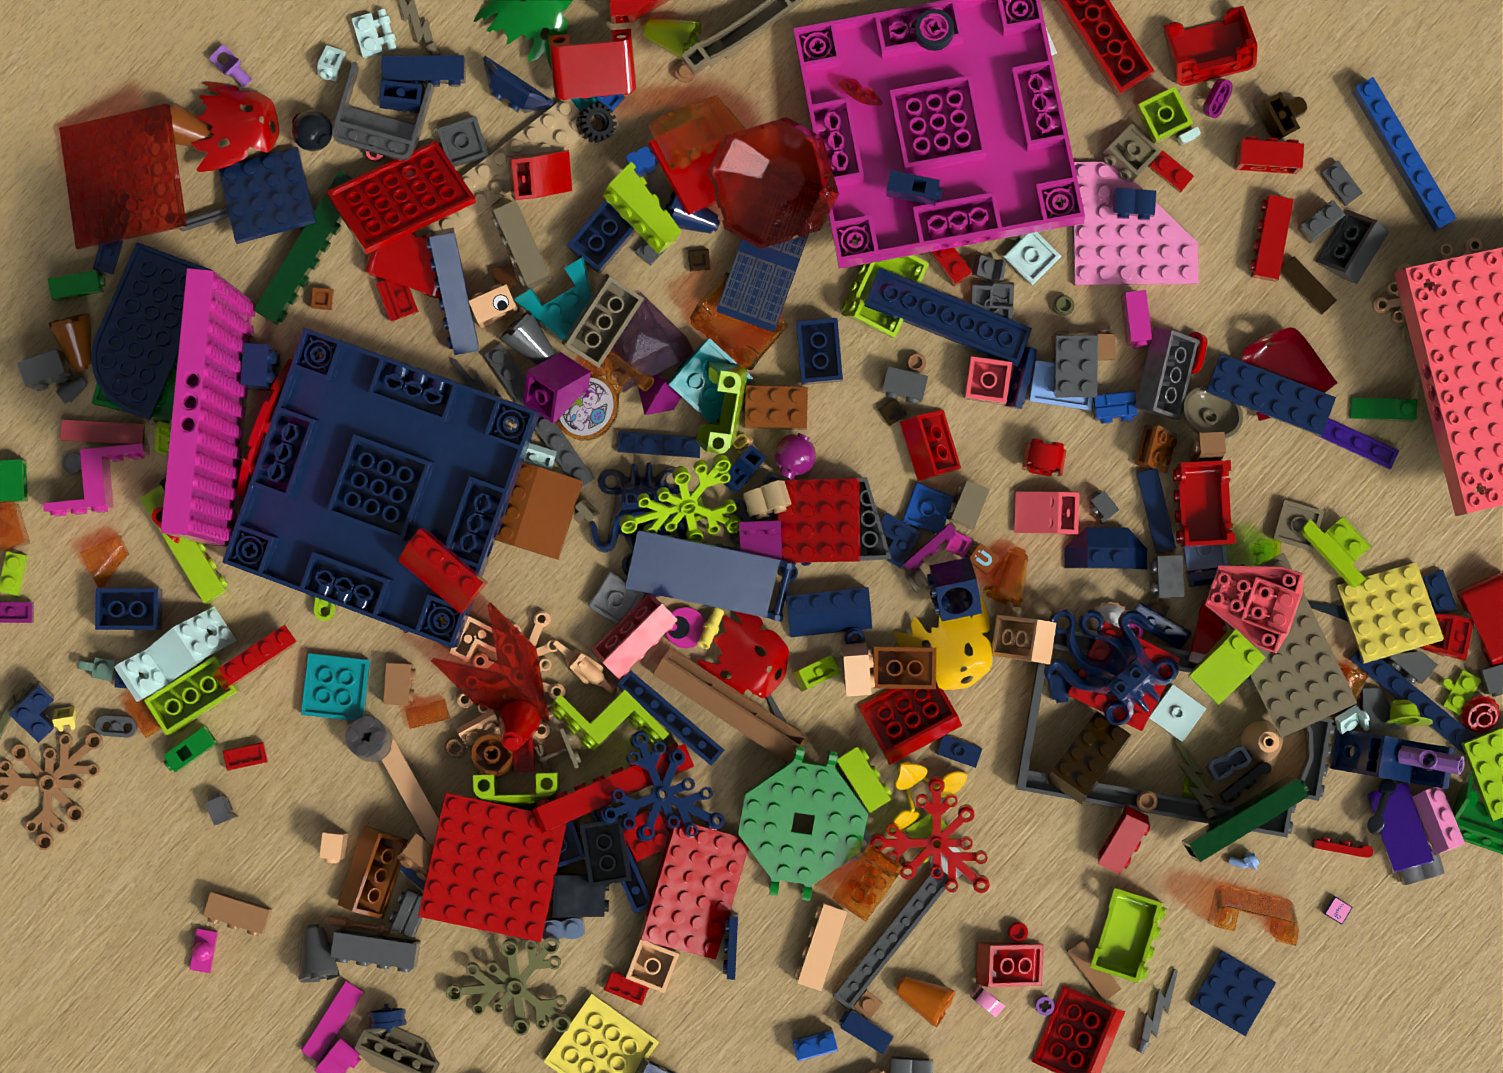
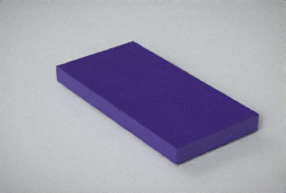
M1408 783L1397 785L1394 794L1389 796L1383 815L1385 824L1380 833L1393 873L1434 862ZM1380 791L1367 794L1373 815H1375L1379 803Z

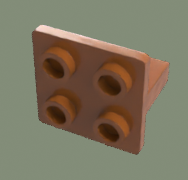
M1145 425L1134 464L1167 473L1168 468L1171 466L1173 449L1177 444V433L1160 425Z

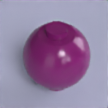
M798 433L797 436L792 434L784 437L778 443L775 450V460L780 467L779 474L793 480L795 475H802L812 468L816 460V450L813 443L809 442L810 437Z

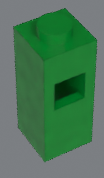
M97 270L48 278L50 296L54 301L104 293L103 287H106L104 275H101Z
M207 726L202 727L164 754L163 757L166 760L163 762L169 771L179 772L216 746L218 741Z

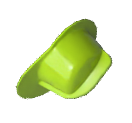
M1394 700L1391 703L1390 720L1385 723L1405 726H1427L1432 724L1433 721L1421 717L1417 705L1409 700Z

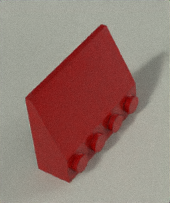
M704 116L690 121L648 143L687 215L727 200L743 189Z
M937 681L936 689H889L858 706L889 765L962 726L955 709L944 690L938 687Z
M1063 985L1032 1062L1055 1073H1101L1126 1011Z

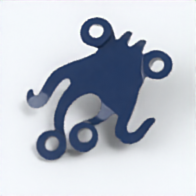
M648 462L644 476L640 477L637 465L632 464L629 477H626L621 471L608 469L603 471L597 479L600 490L606 494L615 495L608 539L602 543L599 540L598 528L595 522L590 521L591 542L597 551L602 553L610 552L615 548L618 536L622 534L632 550L622 560V570L626 576H628V561L632 558L637 531L643 529L645 525L653 523L655 519L637 524V529L629 534L622 532L619 525L620 519L626 514L634 517L654 511L647 507L642 508L639 506L637 497L642 493L648 494L650 500L671 506V503L659 500L657 491L662 487H666L670 494L680 493L679 485L671 486L666 481L667 476L673 473L674 467L665 468L657 476L653 477L652 464ZM608 476L616 477L617 485L615 487L609 488L605 485V479ZM682 518L677 524L676 529L679 538L687 539L686 531L688 525L684 518ZM664 524L657 530L659 534L671 536L670 532L665 529Z
M1066 608L1057 609L1051 614L1049 622L1056 623L1055 633L1067 636L1068 650L1075 662L1087 672V677L1082 678L1078 676L1063 660L1053 658L1050 664H1045V678L1051 679L1052 672L1058 670L1064 679L1076 689L1115 696L1116 699L1109 701L1104 709L1105 718L1112 725L1128 723L1133 716L1135 703L1146 713L1149 712V708L1143 698L1146 694L1153 700L1159 701L1160 697L1154 686L1171 683L1179 673L1178 664L1172 658L1164 657L1152 663L1130 627L1129 620L1136 619L1148 629H1154V625L1141 612L1132 609L1125 610L1118 618V625L1123 633V637L1117 638L1101 630L1104 625V617L1099 611L1095 609L1084 611L1078 621L1081 631L1088 637L1104 641L1111 648L1109 657L1100 661L1087 657L1079 649L1075 639L1076 619L1072 611ZM1061 616L1069 620V626L1065 629H1061L1057 625V620ZM1091 617L1096 618L1099 622V626L1095 630H1090L1086 626L1087 620ZM1160 666H1170L1171 674L1168 677H1162L1159 674ZM1121 707L1124 709L1125 716L1122 719L1114 718L1113 710L1115 708Z

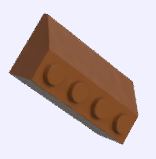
M364 826L337 905L355 913L383 919L402 866L397 855L408 840Z

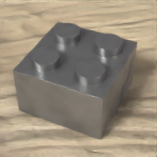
M1183 556L1153 557V561L1149 562L1150 574H1153L1154 582L1150 583L1151 595L1154 594L1155 599L1184 597Z

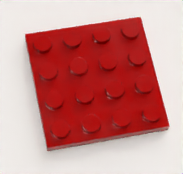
M859 479L780 480L785 481L791 505L786 507V511L778 513V521H781L782 559L793 560L796 563L860 562Z
M1106 620L1104 621L1101 629L1104 633L1117 638L1123 637L1120 627ZM1137 636L1152 663L1164 657L1172 658L1178 663L1180 657ZM1095 639L1087 657L1103 661L1111 654V648L1104 641ZM1160 666L1159 674L1162 677H1168L1171 674L1170 666ZM1080 668L1077 675L1086 678L1087 672ZM1166 685L1154 686L1159 697ZM1072 686L1067 695L1103 713L1107 703L1116 699L1113 695L1087 692ZM1146 694L1143 698L1149 708V712L1146 713L1135 703L1133 716L1126 723L1140 731H1143L1158 702ZM1121 707L1115 708L1113 710L1114 718L1122 719L1125 716L1124 709Z

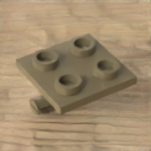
M564 728L559 731L565 743V749L546 755L542 744L538 745L541 753L537 746L534 747L538 756L537 762L541 764L544 773H548L545 765L549 772L552 771L548 759L566 751L569 753L574 768L579 767L580 757L577 750L572 751L570 746L573 743L569 731L565 732Z

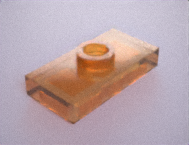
M133 697L124 704L145 738H148L162 728L144 700L147 698L145 697L136 702Z

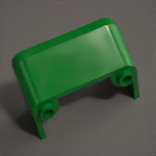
M1469 774L1457 794L1452 810L1464 842L1503 854V817L1495 821L1490 820L1485 805L1478 803V792L1472 789L1474 775Z

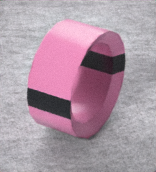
M980 985L970 996L996 1018L1005 1007L1002 1002Z

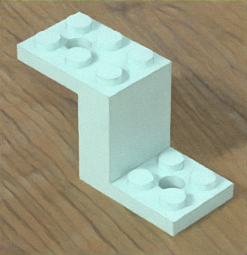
M214 606L173 627L149 648L120 662L114 668L136 702L182 677L205 658L232 645L237 640ZM207 629L211 630L213 635H210L207 632ZM138 672H141L145 679H142Z

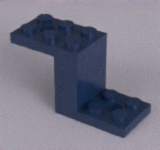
M1337 729L1330 769L1448 789L1451 773L1438 770L1431 771V769L1400 764L1398 754L1402 745L1454 755L1455 748L1352 730L1341 734ZM1354 747V754L1350 756V749ZM1433 755L1428 759L1429 765L1434 761Z

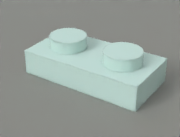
M530 443L523 462L552 471L557 451Z

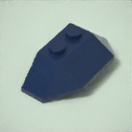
M485 55L483 61L488 86L492 92L491 95L499 101L504 99L509 103L508 107L517 113L519 110L523 113L548 109L555 105L552 99Z
M1086 527L1065 547L1064 568L1147 570V548L1129 528Z

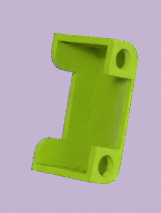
M915 255L859 265L857 278L851 283L849 287L850 293L841 304L840 310H842V315L886 336L896 338L903 319H895L864 306L878 269L882 268L914 282H921L929 263Z
M709 362V379L717 384V391L725 393L719 425L710 423L701 425L697 432L696 443L706 452L722 454L733 445L737 437L747 383V371L744 367L738 365Z
M560 772L536 773V793L498 794L497 779L494 780V775L480 774L473 775V789L477 800L532 811L537 808L536 803L545 799H548L549 802L556 800L555 795L560 793Z
M1114 888L1108 907L1110 908L1090 968L1136 983L1146 980L1149 971L1146 964L1148 959L1152 960L1155 948L1152 947L1153 941L1159 938L1161 928L1158 925L1160 920H1164L1167 908L1164 907L1165 903Z

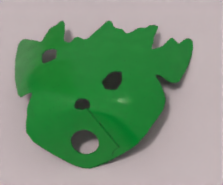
M489 0L476 15L474 22L481 18L485 21L491 15L498 13L492 24L487 28V32L492 30L497 32L504 29V34L507 36V45L522 35H525L527 40L533 38L534 43L528 57V62L537 60L545 52L552 71L549 36L567 34L568 20L562 15V12L568 9L573 0ZM543 28H549L550 30L546 40L540 36ZM556 41L555 43L560 44L564 41Z

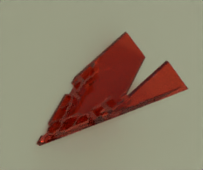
M490 602L488 604L497 660L488 669L437 658L431 660L476 706L501 711L502 707L508 702L525 700L536 707L541 720L550 721L537 648L493 603Z

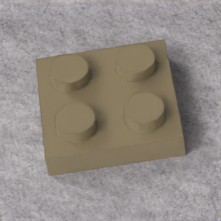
M1283 500L1272 540L1313 551V545L1303 536L1301 529L1310 519L1320 528L1324 511Z

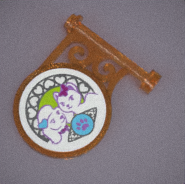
M610 350L604 360V366L603 363L600 366L603 367L600 371L596 369L597 366L591 364L593 374L590 375L589 388L557 420V424L565 434L573 439L580 441L597 439L609 431L615 423L619 412L620 392L626 382L634 378L637 381V387L647 391L652 386L654 378L648 373L641 374ZM585 360L582 366L587 369L591 363ZM621 368L626 374L623 376L622 373L615 370ZM612 374L614 377H617L616 380H612Z

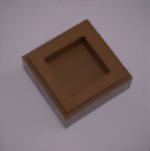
M512 264L492 269L496 285L502 283L503 286L507 285L509 287L518 284Z

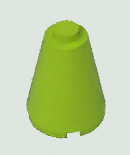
M650 18L649 21L644 23L642 32L646 39L682 60L681 55L697 42H700L697 39V34H701L702 26L697 21Z

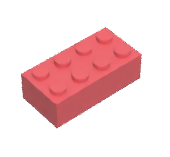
M648 593L592 651L614 675L620 678L630 671L631 666L636 661L641 660L645 656V652L651 646H655L659 642L660 637L665 632L670 631L674 627L678 619L653 594Z

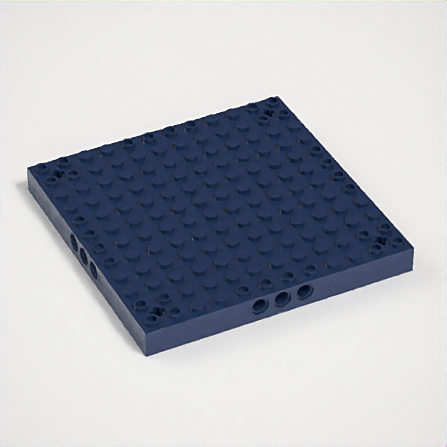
M304 328L222 563L451 648L458 647L473 602L463 614H460L398 560L406 545L420 528H426L483 577L540 412L318 331ZM318 351L324 354L323 358L317 356ZM513 419H515L514 423L517 424V427H512L511 430V426L508 425L509 421H513ZM249 547H253L256 550L255 553H251ZM445 616L447 624H443L442 626V621H440L439 619L440 617Z

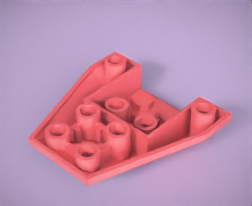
M1218 566L1205 605L1230 626L1237 629L1255 646L1277 653L1290 631L1303 593L1304 574L1286 567Z

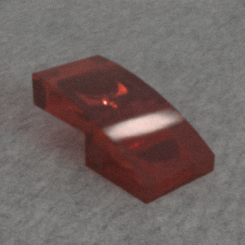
M843 79L839 84L849 96L858 102L876 106L883 104L872 88H862L856 79Z

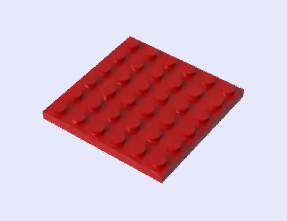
M445 793L418 917L541 942L554 885V875H556L567 823L542 833L532 811Z

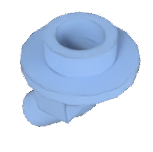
M1249 851L1246 852L1243 860L1235 857H1230L1229 860L1230 865L1240 868L1248 867L1257 870L1256 865L1260 864L1255 854H1250Z

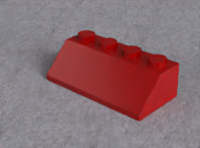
M420 528L406 545L398 560L460 614H463L488 583L426 528Z

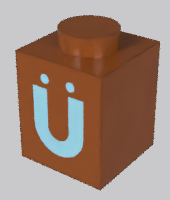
M981 543L978 546L973 545L967 553L970 556L972 565L986 575L990 573L1000 559L998 555Z

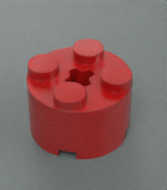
M1032 438L1031 442L1026 443L1022 470L1025 471L1027 467L1030 468L1029 473L1042 476H1052V473H1058L1057 477L1062 476L1067 452L1064 449V444L1059 442L1046 444L1042 439Z

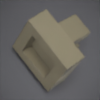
M585 498L575 506L579 512L573 518L578 524L584 519L590 522L600 513Z

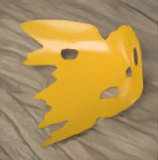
M980 596L982 613L973 615L972 619L970 616L941 621L939 615V627H932V632L928 633L914 616L913 622H911L913 635L896 631L893 633L900 647H923L922 641L928 640L932 648H936V681L938 687L943 690L970 687L982 678L992 666V645L982 635V633H986L990 629L988 612L982 596ZM967 643L973 649V655L967 656L964 653V647ZM961 667H967V670L960 671ZM964 677H973L970 682L964 684L961 683V680Z

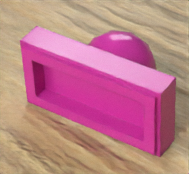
M197 928L189 970L211 973L218 937L217 931Z

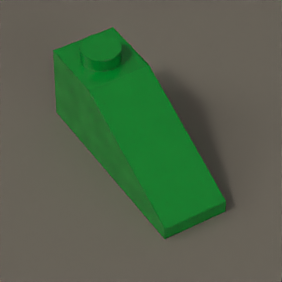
M1351 398L1350 419L1413 422L1417 420V400Z

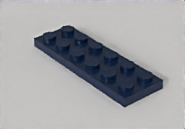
M1219 354L1205 392L1318 436L1323 435L1336 397L1223 354Z

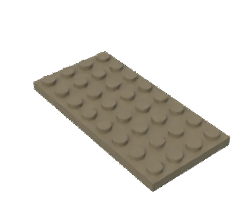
M1285 553L1256 565L1292 569ZM1303 592L1290 631L1277 653L1262 649L1251 643L1266 658L1250 676L1281 738L1357 703ZM1224 621L1228 628V631L1234 629L1226 621Z

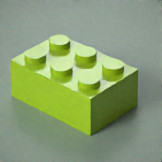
M855 746L839 756L837 762L868 812L871 813L890 801L889 795L892 793L885 782L881 784L878 780V777L881 775L874 765L870 767L866 761L869 759V756L864 748L859 749Z

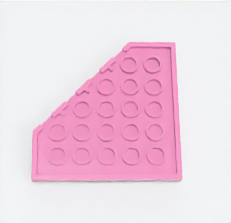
M1074 162L1085 212L1084 223L1073 225L1074 286L1198 284V242L1157 203L1155 206V216L1150 217V220H1138V216H1129V219H1118L1117 215H1112L1114 189L1142 188L1135 181L1131 183L1129 180H1123L1119 175V170L1114 166H1108L1105 162Z

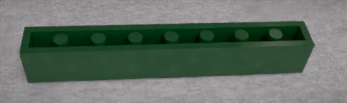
M339 171L327 191L353 178ZM327 192L314 211L316 223L304 227L253 310L276 325L286 319L288 307L290 304L292 306L295 304L299 297L297 294L299 289L306 286L310 279L308 277L309 273L318 267L320 255L322 252H327L331 245L330 239L333 234L336 236L342 227L340 223L343 219L327 197Z

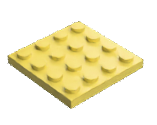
M1416 562L1365 577L1366 580L1356 588L1350 587L1348 583L1337 585L1336 588L1363 664L1443 641L1444 638Z
M592 993L571 1022L569 1029L563 1033L546 1057L544 1063L558 1073H635L643 1057L648 1059L660 1041Z

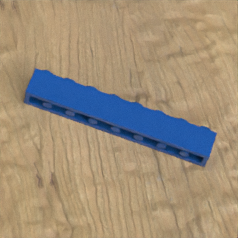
M1372 77L1356 86L1351 92L1433 231L1435 232L1457 219L1375 78Z

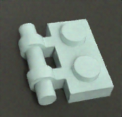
M385 9L377 11L379 15L377 20L373 19L372 13L352 18L364 59L383 54L381 45L387 44L389 51L396 49L395 34H392L391 20L387 16ZM382 26L384 36L379 38L376 28Z

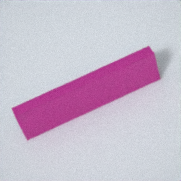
M346 981L301 1052L319 1063L364 991Z

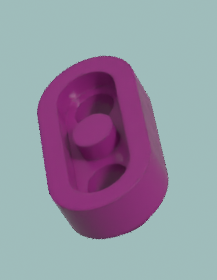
M1220 78L1214 83L1203 104V112L1206 116L1217 118L1221 115L1233 90L1230 80Z

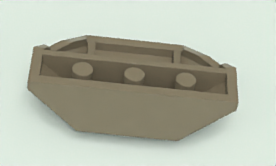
M396 1027L391 1029V1033H387L386 1029L383 1028L365 1029L355 1046V1050L372 1067L386 1073H436L440 1064L427 1041Z

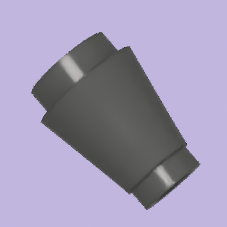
M79 376L58 386L59 389L55 392L64 404H67L68 402L71 403L88 385Z

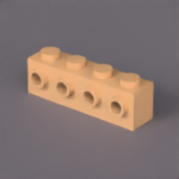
M823 903L822 907L818 906L814 917L818 919L816 926H811L808 938H811L809 947H804L801 956L805 958L803 965H798L795 977L798 978V984L819 991L822 990L847 910Z

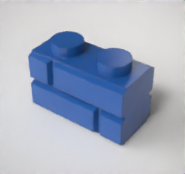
M647 146L638 149L637 153L634 151L626 155L627 165L631 162L634 163L636 166L634 171L639 178L644 177L645 174L649 175L655 172L656 165L659 164L653 151L649 150Z
M1135 390L1098 394L1097 397H1093L1095 421L1100 420V424L1113 423V419L1121 418V422L1132 421L1133 417L1138 415V410L1135 408Z
M833 1029L806 1035L804 1038L792 1039L798 1062L838 1051Z

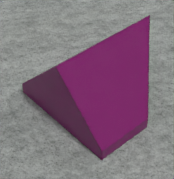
M651 372L647 373L638 388L644 415L674 410L681 396L667 384V380Z

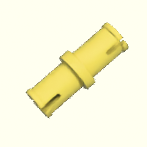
M716 607L712 608L708 621L702 627L703 632L697 643L699 647L703 649L710 648L714 635L718 634V626L724 615L723 610Z

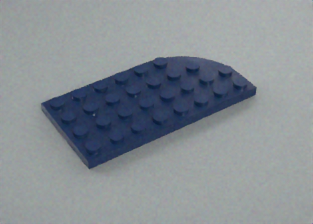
M137 242L94 339L91 360L95 379L104 395L121 410L151 421L179 354L187 268L213 270Z

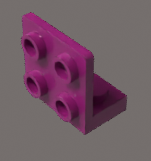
M781 521L739 522L740 551L782 559Z

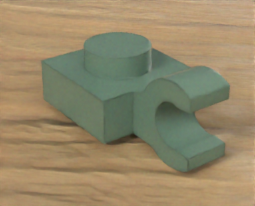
M95 657L94 663L80 660L77 669L92 671L91 678L113 681L116 661Z

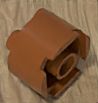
M483 735L475 741L472 747L471 760L473 768L480 775H494V780L501 778L508 773L512 766L513 751L506 749L502 745L501 735ZM495 753L496 759L492 758L490 760L488 754L493 755Z

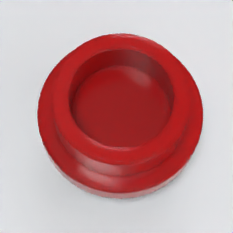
M1013 922L1008 927V937L1017 943L1024 941L1028 936L1027 926L1022 922Z

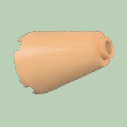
M1256 721L1244 729L1241 736V746L1246 748L1252 760L1267 762L1279 754L1282 748V738L1274 724L1267 721Z

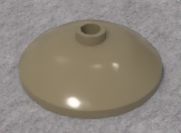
M1208 386L1195 388L1187 395L1183 403V416L1188 426L1198 435L1199 433L1224 432L1225 440L1233 437L1239 431L1243 422L1241 407L1205 393Z

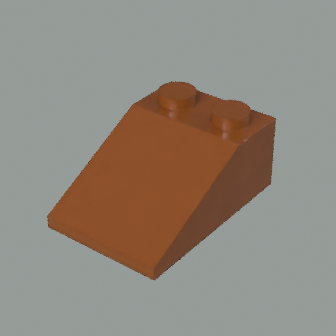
M874 647L875 687L873 688L936 689V648Z

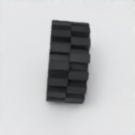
M598 103L596 105L592 104L580 111V116L577 117L579 123L576 125L577 128H581L578 131L579 134H584L582 138H589V142L595 141V143L611 137L612 133L616 130L613 127L617 125V122H613L616 116H611L610 114L613 112L612 109L607 110V105L602 106V103ZM594 115L599 116L603 122V127L599 131L594 130L590 123V119Z

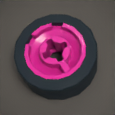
M930 9L919 15L915 23V37L921 47L930 51H938L947 47L952 41L954 24L948 13L939 9ZM936 27L938 30L932 33L931 28Z

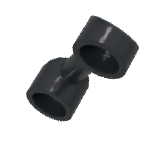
M1384 779L1379 785L1381 793L1375 815L1367 823V830L1371 834H1379L1384 828L1383 815L1389 796L1393 795L1396 790V783L1391 779Z

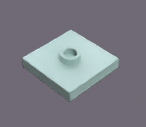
M1038 232L1025 234L1023 239L1019 240L1003 256L1032 286L1062 257Z
M1172 684L1151 713L1149 719L1183 742L1207 708Z

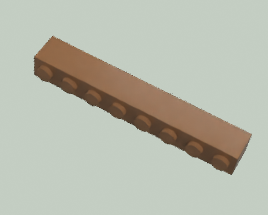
M673 648L668 650L653 674L787 763L794 758L795 746H805L809 740L807 736Z

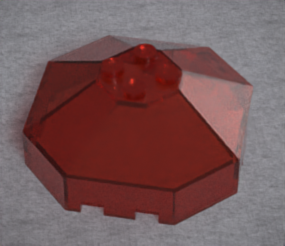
M788 117L725 135L707 171L709 179L713 182L715 189L713 193L717 206L721 209L723 215L724 229L759 249L820 231L839 196L823 138Z

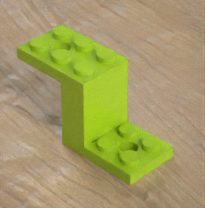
M626 690L591 724L562 695L558 696L550 706L554 717L558 720L562 719L567 724L566 728L573 735L577 734L581 738L580 742L587 749L591 748L593 751L627 717L631 719L629 722L635 729L638 730L640 728L647 734L650 744L662 742L669 735Z

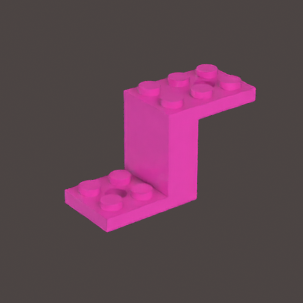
M132 444L80 449L84 499L43 503L44 512H48L50 516L55 517L67 516V512L75 515L88 514L87 510L96 513L108 512V508H114L110 460L112 462L124 461V457L132 458V460L145 459V455H150V446Z

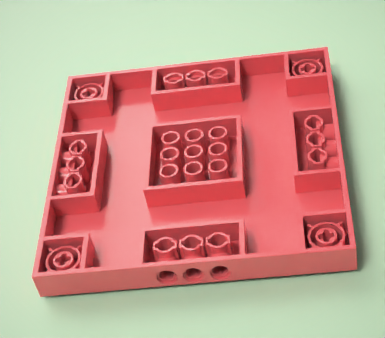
M1503 247L1413 266L1394 273L1455 517L1503 505Z

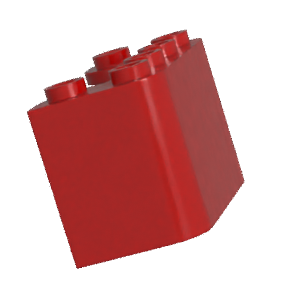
M1231 460L1182 462L1173 469V482L1176 481L1177 490H1174V502H1178V510H1175V522L1179 523V531H1176V542L1180 543L1181 547L1221 546L1236 543L1235 533L1229 530L1233 528L1229 482L1231 481L1226 476H1229V471H1231Z

